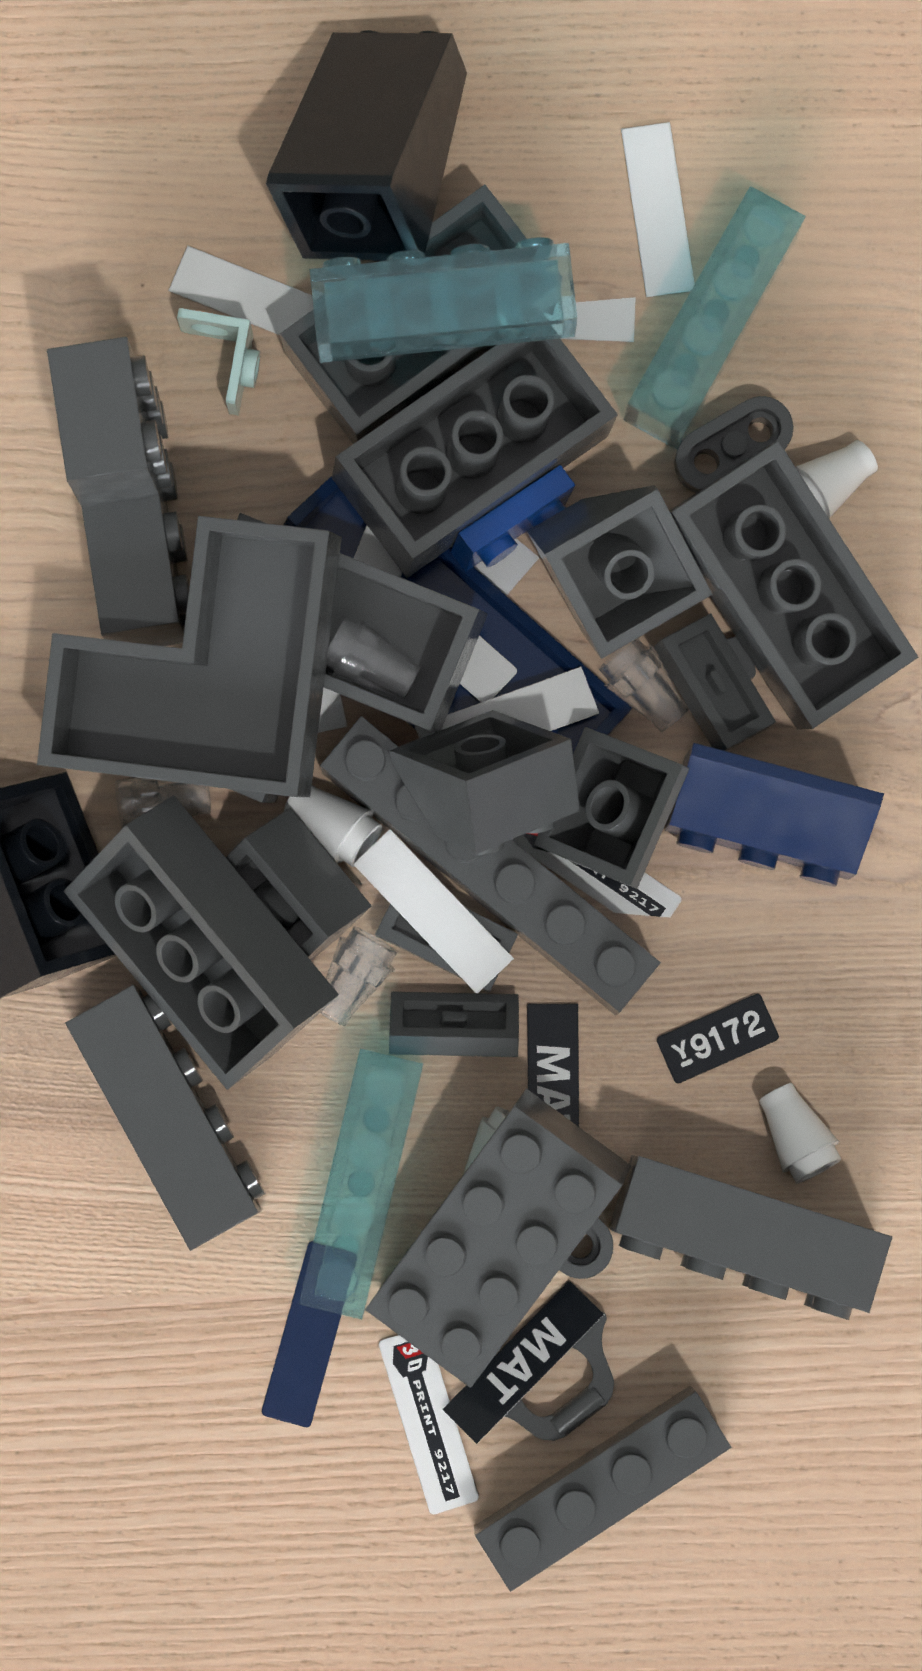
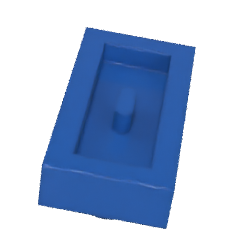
M559 465L459 532L451 550L452 555L465 572L482 561L487 568L497 564L516 549L518 544L514 539L566 508L565 505L575 487L574 482L563 467Z

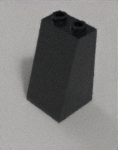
M371 30L359 33H332L266 181V185L303 259L424 261L467 76L465 65L452 33H438L434 31L379 33Z

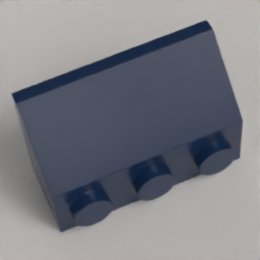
M693 743L682 764L690 769L668 817L665 828L667 832L678 834L677 845L713 854L715 844L740 851L738 861L768 870H775L777 861L802 867L800 878L827 886L836 887L839 878L849 880L857 874L877 819L884 793Z

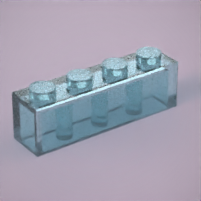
M752 186L749 187L629 400L623 421L678 450L680 443L687 436L794 245L805 220V215Z
M529 238L516 243L515 248L490 251L487 245L468 244L454 248L451 251V255L425 257V253L421 251H400L389 255L387 261L361 264V260L358 258L339 257L325 261L322 264L323 268L309 269L320 363L575 337L577 310L569 243L554 244V241L550 238Z
M360 1049L299 1305L363 1319L424 1067L423 1063Z

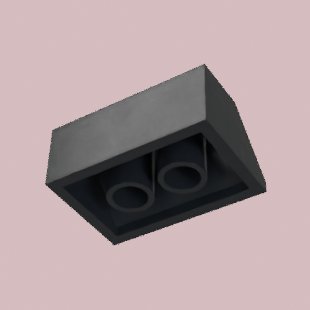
M67 772L0 788V999L49 984L116 957L111 948L64 893V890L99 854Z

